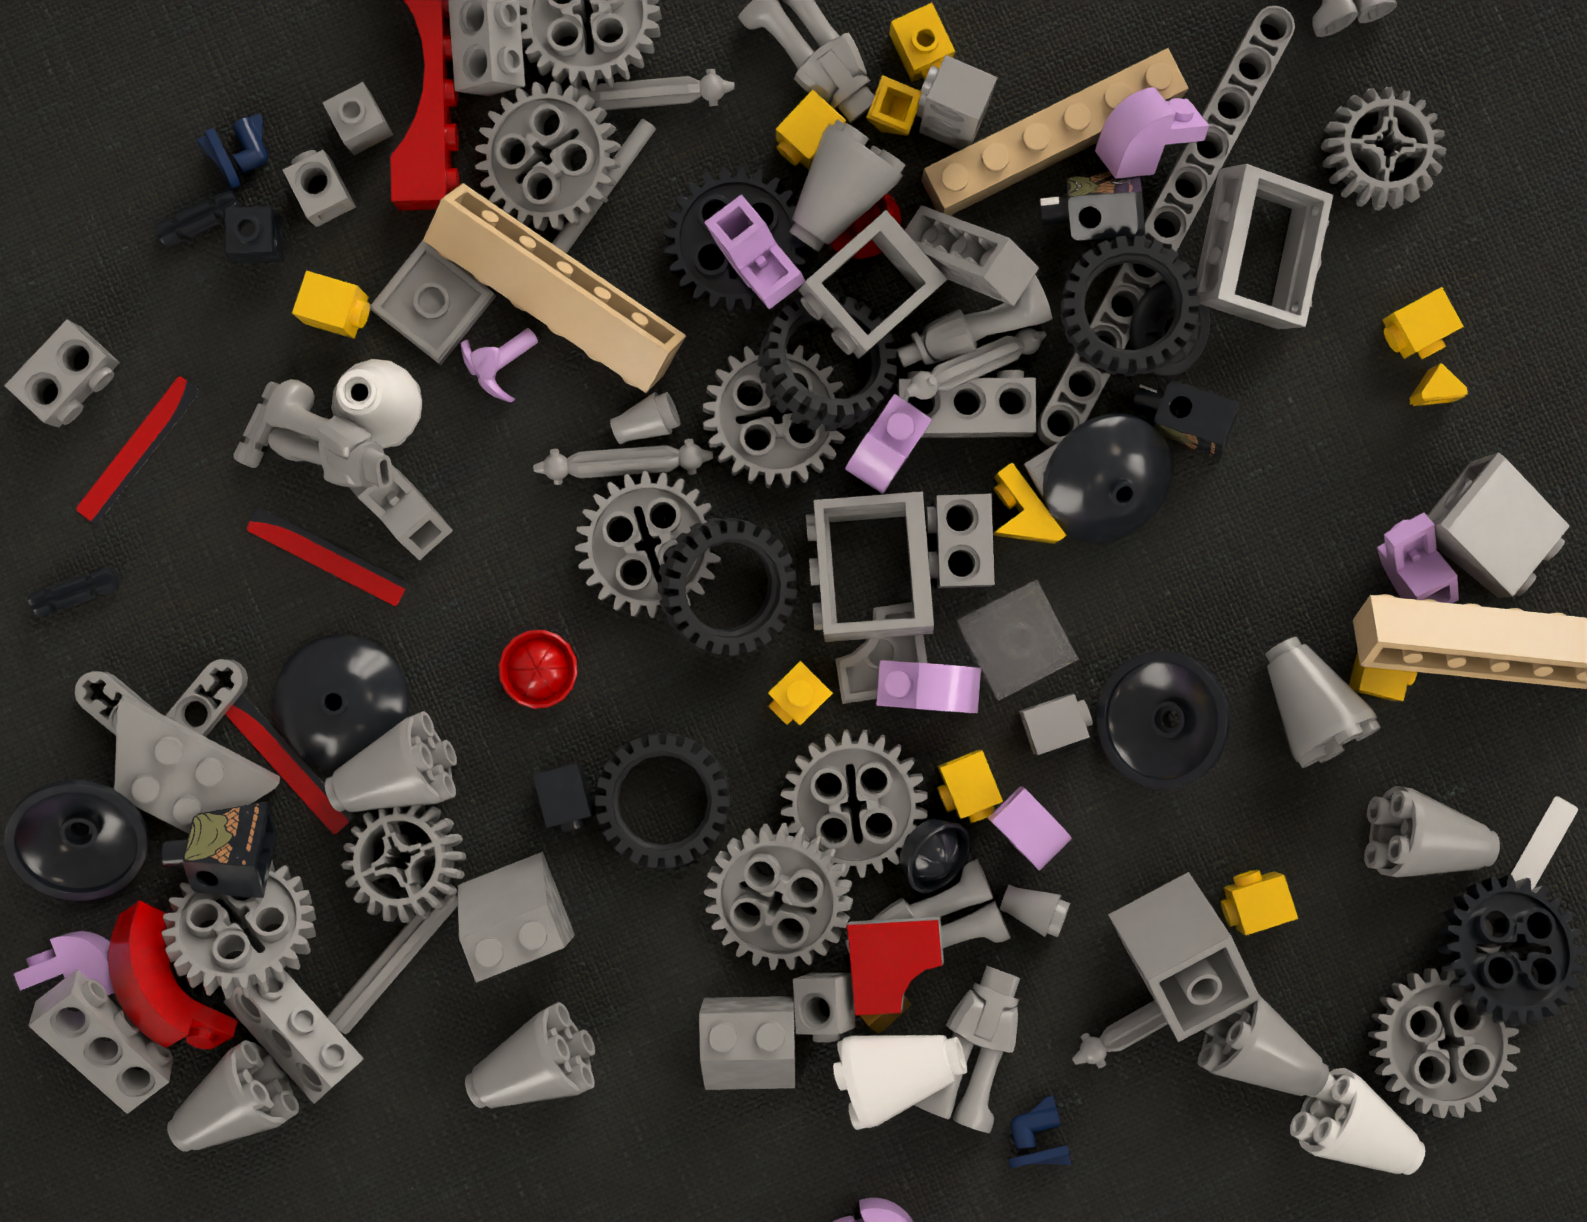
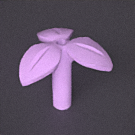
M527 328L500 348L484 347L472 352L467 339L461 342V351L471 375L478 377L480 386L486 392L503 401L513 402L515 398L504 392L495 380L496 373L536 345L538 340L535 334Z

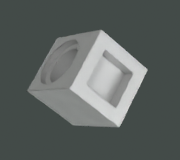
M363 82L323 102L343 143L353 155L393 135L377 102Z
M310 150L301 153L291 161V166L283 169L307 219L316 227L356 208L333 160L324 150L319 152ZM320 175L327 176V186L322 192L318 194H310L308 192L309 183L314 177Z
M1067 694L1018 711L1033 754L1040 755L1090 737L1086 728L1093 725L1089 709L1084 700L1077 702L1075 694Z
M809 973L793 979L796 1034H812L814 1042H833L840 1040L841 1033L856 1027L852 973ZM821 998L830 1007L829 1018L824 1016L820 1010L819 1002Z

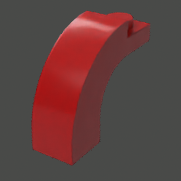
M139 900L118 915L109 945L108 966L110 979L116 998L123 1011L145 1036L165 1048L182 1038H186L187 1043L200 1049H213L234 1036L238 1020L195 1001L180 988L173 976L170 960L165 950L168 946L162 937V932L168 929L163 919V915L167 913Z

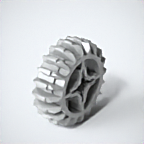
M1392 86L1386 87L1380 97L1376 90L1371 88L1363 94V99L1353 95L1347 101L1348 108L1340 106L1334 112L1336 122H1329L1325 127V132L1332 138L1325 139L1321 144L1322 150L1333 155L1327 157L1322 162V167L1336 168L1337 172L1329 178L1331 184H1337L1342 180L1347 185L1342 189L1341 197L1346 198L1355 191L1358 193L1356 199L1357 206H1364L1371 197L1374 210L1384 208L1387 201L1392 209H1397L1403 205L1404 198L1412 203L1420 197L1419 190L1427 191L1431 188L1433 181L1430 176H1436L1442 170V166L1436 159L1445 155L1446 148L1434 144L1444 137L1445 132L1440 129L1432 130L1430 126L1438 119V114L1432 113L1425 117L1421 113V110L1425 108L1426 100H1419L1413 106L1409 104L1411 98L1410 91H1403L1395 99ZM1369 117H1378L1377 124L1372 128V135H1363L1359 139L1351 138L1352 131L1357 122ZM1397 123L1407 130L1411 138L1401 134ZM1380 141L1383 142V148L1376 147V144ZM1383 149L1389 150L1390 154L1388 156H1384ZM1354 159L1361 160L1367 165L1369 176L1359 168ZM1406 159H1415L1412 171L1407 178L1389 182V174L1394 171L1396 162L1403 163Z
M412 805L410 808L409 806L394 807V809L379 808V818L369 812L363 815L364 822L367 825L366 829L357 826L351 828V833L359 839L357 844L346 843L343 846L345 851L354 853L353 860H346L341 865L343 869L354 871L355 875L349 877L345 884L350 888L361 887L356 892L354 900L357 903L369 901L367 905V912L369 914L377 915L382 911L383 920L393 922L399 914L401 922L411 923L415 913L420 919L430 917L429 904L439 910L445 907V901L440 895L441 892L451 896L457 893V889L449 884L451 877L462 879L465 876L463 871L454 869V861L465 860L466 854L453 851L452 847L459 845L463 839L459 834L447 835L452 829L454 822L448 818L439 821L441 810L436 807H431L426 812L425 805ZM405 824L419 826L428 834L431 842L412 845L408 835L402 834L400 826ZM381 839H383L384 853L380 859L373 862L376 848ZM402 852L413 855L410 856V863H406L409 866L407 869L395 867L398 865V859H403L400 857ZM436 859L433 874L426 884L423 876L424 868L430 861ZM395 877L400 887L406 888L409 897L402 899L392 897L382 889L377 880Z

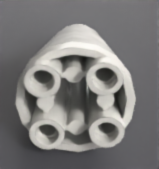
M371 359L355 364L342 374L333 390L331 408L334 416L348 418L372 435V441L380 444L383 449L395 447L405 442L421 418V390L419 384L406 369L391 361ZM361 391H368V396L365 400H363Z
M944 1035L846 1037L837 1043L841 1062L834 1063L833 1065L835 1080L841 1091L847 1089L851 1100V1103H849V1114L856 1130L872 1128L884 1123L957 1081L958 1075L967 1073L965 1055L957 1037L947 1039Z
M1346 1068L1334 1069L1329 1072L1328 1080L1322 1091L1314 1097L1307 1096L1301 1112L1296 1114L1290 1125V1133L1293 1137L1299 1139L1301 1147L1309 1153L1322 1158L1394 1174L1403 1173L1410 1175L1421 1166L1425 1157V1146L1419 1141L1417 1134L1361 1077Z

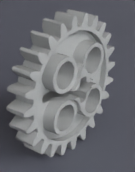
M519 0L520 14H522L520 15L522 48H527L525 53L530 63L538 61L537 67L542 76L552 71L554 82L561 84L566 77H569L571 86L578 89L582 80H587L591 91H595L597 81L601 78H604L610 88L614 87L613 75L619 73L627 80L630 79L627 66L633 64L636 67L643 68L644 62L640 52L653 54L655 49L650 38L660 37L661 34L659 24L655 23L662 19L660 7L655 5L659 2L658 0H590L593 10L590 18L594 39V52L588 55L586 54L587 34L584 28L586 23L584 0H572L566 4L556 3L557 0ZM610 33L622 35L616 42L606 43L602 41ZM572 36L577 38L569 46L557 45L564 37Z
M534 82L532 96H529L526 91L518 87L516 88L518 102L512 103L502 97L500 100L505 112L500 115L489 111L488 115L495 123L493 129L480 128L479 130L484 136L489 138L488 144H481L475 147V150L487 155V160L475 165L477 170L489 173V176L480 185L487 190L496 189L489 201L497 206L505 203L503 211L512 217L518 213L517 220L525 226H528L533 219L535 229L545 231L550 220L552 227L561 231L564 226V217L570 223L576 226L580 225L579 211L582 210L594 216L596 213L591 204L594 198L605 203L608 201L606 195L601 191L602 186H616L617 184L614 179L607 175L609 169L621 168L619 162L610 158V153L621 149V145L615 141L607 140V137L616 131V127L610 123L600 124L606 117L607 112L601 107L591 110L594 99L585 94L578 100L579 90L573 86H569L563 94L561 85L551 82L546 94L544 87L538 82ZM558 114L560 124L557 131L546 136L544 132L545 121L548 117ZM578 130V136L573 140H569L573 131ZM523 143L525 146L524 158L521 162L512 164L510 160L511 150L515 145ZM546 149L552 150L550 157L553 161L549 165L544 163L546 161V156L544 155ZM585 149L587 154L585 165L581 169L573 171L570 162L573 154L578 150ZM522 174H527L524 177L523 183L519 184L518 178ZM550 178L552 181L551 193L545 199L539 200L537 196L538 184L543 179Z
M802 345L797 347L793 355L787 354V349L785 350L786 360L793 375L810 392L828 399H841L835 398L834 395L842 389V382L829 384L827 381L832 374V366L821 371L816 368L820 355L815 354L806 361L802 359ZM746 346L743 351L744 361L742 363L732 356L728 357L730 373L720 369L716 370L715 377L722 384L721 387L715 385H708L706 393L716 399V402L703 403V411L715 416L703 422V429L717 432L708 441V445L710 448L723 446L724 449L720 453L718 461L723 463L732 458L735 461L732 475H737L744 468L749 470V484H752L760 474L764 475L766 488H770L774 477L780 476L784 487L788 488L791 482V474L795 473L805 483L808 480L807 468L810 466L816 472L821 473L824 466L820 457L823 456L830 460H834L836 457V452L829 443L843 444L845 436L836 430L825 431L824 424H821L817 430L812 429L814 438L810 442L805 444L795 442L789 434V429L794 424H797L790 420L793 413L783 415L781 424H774L772 417H763L745 424H738L736 422L737 417L765 416L768 414L770 406H776L779 401L777 397L771 400L765 393L768 383L761 384L759 377L762 367L758 366L759 355L755 356L752 350ZM747 386L754 387L761 393L762 400L755 406H746L738 400V391ZM803 418L800 423L807 425L808 420ZM760 430L768 436L770 444L760 451L750 449L745 443V435L750 431Z
M643 471L641 484L635 485L632 478L626 474L624 475V489L619 490L613 483L609 482L608 489L611 496L608 499L597 494L593 496L600 508L597 512L584 509L583 514L592 522L590 526L577 527V531L587 536L588 541L575 546V550L588 553L589 558L578 566L581 570L593 569L594 574L586 583L588 586L602 583L604 587L598 596L600 600L603 601L614 594L616 598L613 609L619 611L626 602L631 603V616L637 617L641 607L647 606L650 618H656L658 605H660L659 601L662 600V596L658 593L657 581L649 555L645 551H638L637 546L644 543V538L634 509L638 506L642 508L649 534L654 539H661V544L655 547V552L661 565L666 564L665 553L669 546L673 548L678 542L675 539L682 532L688 533L691 531L690 527L696 523L704 524L707 522L704 516L711 510L712 506L710 503L702 504L698 507L695 505L700 494L698 489L684 495L685 481L680 478L671 488L668 486L666 473H661L656 484L651 482L648 472ZM660 505H670L676 510L675 522L668 528H657L652 523L653 511ZM617 519H628L633 525L632 536L625 542L618 543L612 541L609 536L610 525ZM711 547L695 559L687 575L685 593L689 606H691L687 595L689 591L693 590L700 595L705 594L702 586L698 583L701 577L708 580L715 579L713 573L706 567L708 563H720L721 558L710 552ZM632 561L643 562L647 569L646 579L636 586L628 585L623 579L624 567Z
M845 729L841 743H836L830 734H826V748L823 750L813 742L809 744L808 748L812 759L809 760L800 755L796 757L795 762L802 772L788 771L786 778L796 786L795 788H784L781 792L782 797L793 801L792 804L786 805L781 809V815L794 817V821L787 825L788 833H795L803 827L805 828L804 841L810 843L818 835L822 837L818 850L822 853L831 848L836 850L830 863L832 865L834 862L838 864L845 863L846 868L841 875L842 877H846L850 866H856L860 877H865L867 864L871 863L880 874L883 872V859L885 857L896 865L900 863L899 854L896 849L898 847L902 848L905 840L908 838L907 835L911 834L919 826L913 822L914 819L927 818V810L916 806V803L928 799V794L926 791L914 790V787L923 781V775H909L908 773L914 764L913 757L900 762L897 759L901 751L900 744L887 751L884 749L885 735H881L875 744L868 743L867 730L862 731L859 741H852L849 730ZM847 764H853L855 768L858 800L866 801V803L861 805L859 813L863 841L857 843L854 839L852 809L848 805L843 806V803L847 802L850 792L846 774ZM872 767L879 768L886 774L887 782L881 788L871 789L863 783L862 773ZM823 773H833L841 780L842 787L837 793L826 794L819 789L817 778ZM874 813H884L888 815L893 825L885 833H875L868 827L867 819ZM829 818H838L846 824L847 832L840 838H831L824 833L822 823Z
M766 823L760 829L758 838L748 828L742 835L743 844L739 840L732 838L727 845L729 853L720 851L715 858L719 866H712L708 872L707 877L714 882L707 885L704 894L716 899L710 901L705 910L706 913L719 914L711 927L713 930L726 928L728 932L722 941L723 945L730 944L733 941L738 942L740 945L736 956L740 957L748 950L753 952L752 963L755 966L763 956L769 958L771 970H775L780 959H785L790 970L794 969L798 956L807 965H810L814 959V950L825 956L830 948L828 941L838 943L842 934L839 928H846L850 917L842 911L851 909L853 899L843 894L849 892L852 882L850 880H838L844 873L846 865L845 863L835 865L830 863L836 851L834 848L828 849L823 853L818 850L822 838L819 835L810 843L804 841L805 828L803 827L793 837L789 836L786 823H782L777 835H773ZM762 861L770 864L775 874L770 876L762 875L756 870L754 863ZM806 877L813 880L817 885V890L805 891L798 885L796 879ZM745 881L749 887H743L741 882ZM775 891L783 894L782 902L774 899ZM740 903H753L758 907L760 915L752 916L745 913ZM813 906L817 911L811 912L808 907ZM783 919H796L801 923L803 930L791 931L784 925Z
M271 861L264 898L251 897L243 901L237 900L240 896L196 893L191 889L190 884L182 882L180 888L184 898L173 897L169 899L172 911L175 913L163 915L168 929L162 932L164 942L168 946L165 949L170 962H175L174 966L179 976L187 974V979L192 988L203 982L207 995H211L218 986H222L226 999H230L235 987H241L246 998L250 997L252 985L257 983L264 992H268V979L272 976L284 983L286 978L283 968L288 966L298 970L300 963L296 953L309 954L311 950L306 939L316 936L314 925L311 923L316 920L314 907L310 906L312 900L309 890L302 891L304 888L301 878L298 876L290 879V872L286 865L275 872L273 862ZM217 899H222L228 905L239 925L236 923L231 924L227 911L216 902ZM207 920H216V922L209 927H198L201 923ZM271 924L281 925L275 931H263L267 926ZM240 926L244 929L249 928L252 940L264 950L263 953H258L251 946L250 941ZM233 951L243 952L235 959H224Z
M1426 968L1423 974L1424 981L1418 974H1407L1409 988L1401 983H1393L1392 988L1397 998L1381 997L1379 1000L1387 1008L1386 1014L1372 1013L1371 1016L1375 1021L1382 1024L1381 1030L1368 1032L1369 1037L1380 1040V1047L1369 1051V1055L1383 1058L1384 1061L1383 1064L1377 1067L1375 1073L1378 1075H1391L1385 1089L1392 1092L1402 1089L1399 1102L1410 1105L1416 1100V1112L1426 1114L1432 1106V1112L1435 1117L1445 1118L1449 1108L1452 1116L1462 1118L1465 1112L1464 1104L1470 1111L1481 1112L1479 1098L1481 1097L1489 1102H1496L1497 1099L1492 1087H1509L1506 1080L1501 1076L1503 1070H1517V1067L1507 1061V1054L1520 1053V1048L1508 1044V1038L1518 1034L1519 1030L1505 1027L1504 1022L1493 1023L1492 1012L1478 1016L1476 1014L1477 1000L1463 1004L1461 999L1466 991L1465 988L1462 986L1451 989L1449 986L1452 980L1456 978L1455 971H1441L1439 977L1435 968ZM1435 1002L1440 1004L1438 1013L1434 1010ZM1463 1004L1468 1011V1020L1460 1028L1456 1024L1454 1013L1456 1008ZM1419 1011L1425 1019V1026L1420 1034L1415 1035L1410 1027V1020L1412 1015ZM1445 1035L1448 1036L1449 1044L1444 1045L1443 1049H1439L1438 1041L1445 1039ZM1469 1050H1472L1477 1057V1065L1471 1073H1468L1463 1065L1464 1056ZM1429 1057L1433 1063V1073L1428 1080L1424 1081L1420 1076L1419 1066L1424 1058ZM1450 1072L1454 1076V1081L1452 1083L1448 1082Z

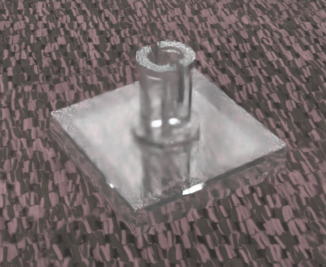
M1034 580L956 621L997 701L1079 660L1038 580Z

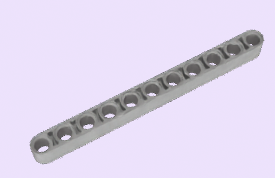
M1268 6L1262 9L1247 29L1201 115L1209 125L1204 141L1214 145L1217 156L1208 159L1200 155L1197 150V142L1199 141L1186 143L1144 221L1146 234L1144 237L1146 241L1158 240L1168 250L1172 248L1177 251L1215 181L1219 169L1222 168L1295 29L1294 19L1285 8ZM1269 24L1275 27L1279 33V39L1270 40L1264 37L1260 26ZM1239 64H1252L1258 71V79L1250 80L1245 78L1239 70ZM1218 103H1231L1235 106L1238 117L1236 119L1223 117L1218 110ZM1187 180L1192 183L1196 191L1195 197L1185 198L1178 194L1175 187L1176 181ZM1157 219L1170 221L1175 229L1174 236L1171 238L1161 237L1154 229V221ZM1122 263L1091 319L1089 327L1097 336L1108 339L1112 347L1124 349L1130 339L1132 315L1121 317L1114 313L1111 305L1112 299L1115 297L1128 299L1132 304L1134 312L1137 303L1145 292L1161 281V275L1154 271L1153 276L1144 278L1134 271L1133 263ZM1074 351L1038 418L1036 431L1040 441L1046 446L1052 447L1066 437L1055 436L1049 431L1047 421L1051 415L1059 414L1064 416L1070 425L1069 433L1086 421L1110 374L1105 373L1106 370L1099 367L1097 369L1088 364V360L1084 357L1081 358ZM1081 375L1088 379L1091 386L1090 394L1085 397L1073 394L1069 388L1070 377Z

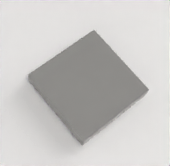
M422 240L370 305V310L438 364L442 365L496 295L457 263L443 258L435 248Z

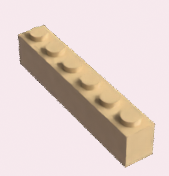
M1169 48L924 168L921 181L936 211L950 216L1098 143L1108 116L1118 104L1130 95L1146 88L1155 87L1165 101L1174 98L1182 99L1188 90V86Z
M464 183L441 199L423 239L424 242L435 248L439 255L447 260L454 261L473 274L478 282L495 289L508 298L516 308L533 315L546 324L554 334L571 341L584 350L589 358L609 367L619 374L627 384L638 387L647 393L664 376L684 341L685 334Z
M1383 594L1370 595L1353 619L1360 666L1587 689V618L1566 616L1563 613L1528 612L1518 608L1500 609L1481 607L1477 604L1443 603L1433 599L1396 598L1392 595Z

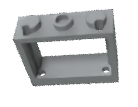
M1249 164L1219 169L1196 277L1198 285L1197 294L1200 296V304L1275 329L1306 327L1309 309L1312 307L1316 275L1321 266V251L1325 232L1330 222L1328 218L1333 195ZM1255 196L1292 209L1272 306L1235 295Z
M923 492L814 500L815 514H806L808 542L817 541L818 558L809 559L811 586L820 585L821 602L812 603L814 629L823 630L825 642L933 634L934 619ZM905 517L914 617L837 623L829 522Z

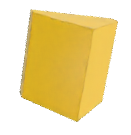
M882 75L866 119L880 132L907 136L917 113L918 102L922 92Z
M1440 363L1428 369L1410 396V405L1421 406L1455 402L1464 398L1468 392L1467 387Z

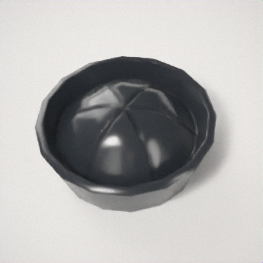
M931 819L923 822L911 832L900 852V865L913 889L919 893H932L944 888L956 878L964 867L969 855L970 837L967 829L957 823L941 819Z

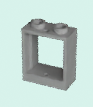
M885 210L807 279L798 291L803 295L801 303L809 314L817 320L823 318L834 330L831 336L839 348L848 355L853 352L859 359L947 279L888 211ZM872 240L917 292L867 335L822 283Z

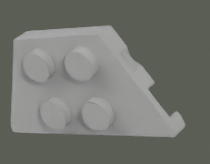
M124 694L119 700L114 790L121 793L136 807L189 834L192 819L198 813L249 805L275 789L279 784L280 776Z

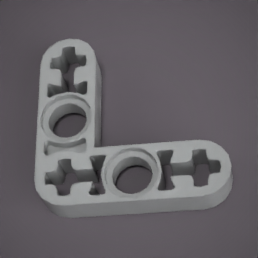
M219 659L211 662L166 714V717L206 737L244 692L248 682L245 668L235 660ZM231 669L234 673L230 679L234 686L233 688L223 687L215 694L214 698L221 700V704L217 706L212 698L201 694L200 690L204 688L205 691H213L220 681L216 676L217 671L227 672ZM92 671L85 673L75 685V697L80 706L114 735H117L118 704L113 708L106 700L95 699L92 701L91 697L94 691L89 687L91 683L105 682L106 686L103 692L112 700H120L124 694L155 710L109 672ZM194 701L203 703L208 712L205 723L199 727L189 725L185 719V709ZM113 708L110 716H108L106 712Z

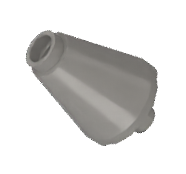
M838 119L833 125L828 124L823 131L792 217L795 223L789 230L790 233L818 252L824 243L828 245L832 243L897 185L903 177L901 171L905 167L903 162L884 149L880 150L874 145L870 150L866 148L865 144L869 138L848 123L844 124Z
M1297 637L1283 641L1265 654L1270 662L1267 665L1291 754L1302 768L1308 767L1317 761L1324 763L1344 751L1343 744L1353 739L1360 741L1381 728L1376 720L1378 717L1374 710L1307 644L1302 645Z
M423 711L404 719L335 770L333 776L325 781V791L330 804L338 812L344 810L359 812L378 810L379 808L388 809L412 805L437 804L456 795L451 767L457 764V757L451 743L448 740H440L434 730L430 716Z
M1394 786L1386 791L1383 797L1375 796L1369 802L1367 818L1371 823L1369 844L1365 849L1364 861L1368 868L1377 869L1381 875L1407 877L1476 870L1483 866L1489 867L1493 865L1498 857L1500 841L1496 832L1489 830L1486 825L1412 788Z
M1261 996V999L1202 1030L1206 1034L1198 1057V1065L1214 1075L1298 1096L1307 1095L1308 1097H1314L1319 1094L1328 1080L1329 1068L1322 1062V1058Z
M555 1003L537 1013L473 1068L472 1073L466 1075L465 1087L467 1094L478 1108L485 1106L496 1108L581 1094L592 1089L595 1085L589 1058L595 1054L593 1040L586 1030L578 1031L562 1003Z
M244 1040L222 1057L175 1111L173 1119L168 1122L167 1130L171 1141L178 1149L185 1152L200 1150L277 1128L299 1112V1104L293 1095L287 1073L266 1049L254 1042Z

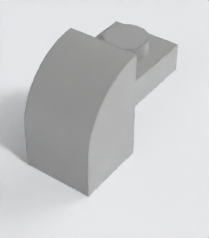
M393 465V481L388 488L381 489L376 485L371 488L363 486L349 487L381 519L395 538L418 560H421L453 531L414 485Z

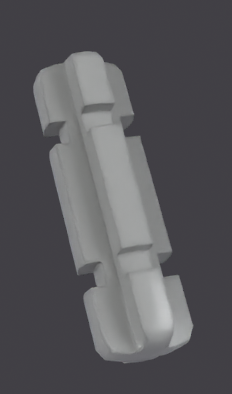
M270 381L261 396L264 398L262 404L258 403L243 434L246 439L244 443L239 442L234 453L236 461L251 468H256L264 455V452L261 451L263 445L268 446L269 434L276 429V427L268 425L264 420L268 400L275 388L280 385L276 382Z

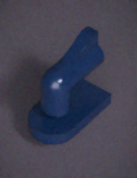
M259 113L252 117L242 118L232 125L244 151L232 155L236 166L242 174L264 165L268 160V152L262 142L263 119ZM214 128L205 131L206 136L196 139L197 143L220 168L231 189L239 187L240 182Z
M1053 1096L1046 1097L1031 1112L1017 1115L1012 1119L1011 1130L1016 1149L1037 1147L1033 1133L1061 1126ZM1067 1145L1008 1159L1010 1168L1027 1164L1071 1165Z

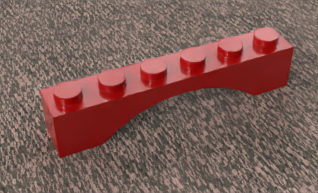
M403 0L414 15L422 39L425 68L423 92L416 116L405 138L390 156L391 201L399 211L437 210L441 199L460 186L459 172L457 168H452L451 151H458L459 135L457 124H451L450 107H457L458 92L455 91L454 79H450L449 62H453L451 35H449V0Z

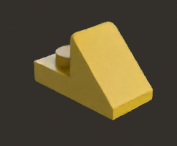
M1013 463L994 476L998 483L994 487L997 496L1009 510L1015 506L1020 514L995 531L993 535L1052 544L1067 536Z

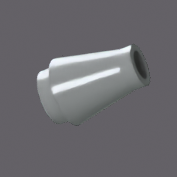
M654 392L621 415L610 419V424L616 440L619 444L627 441L672 434V429L680 426V418L669 393L666 392L658 395Z
M1008 885L1000 910L1012 915L1044 937H1046L1047 933L1058 937L1070 903L1061 900V895L1022 889Z

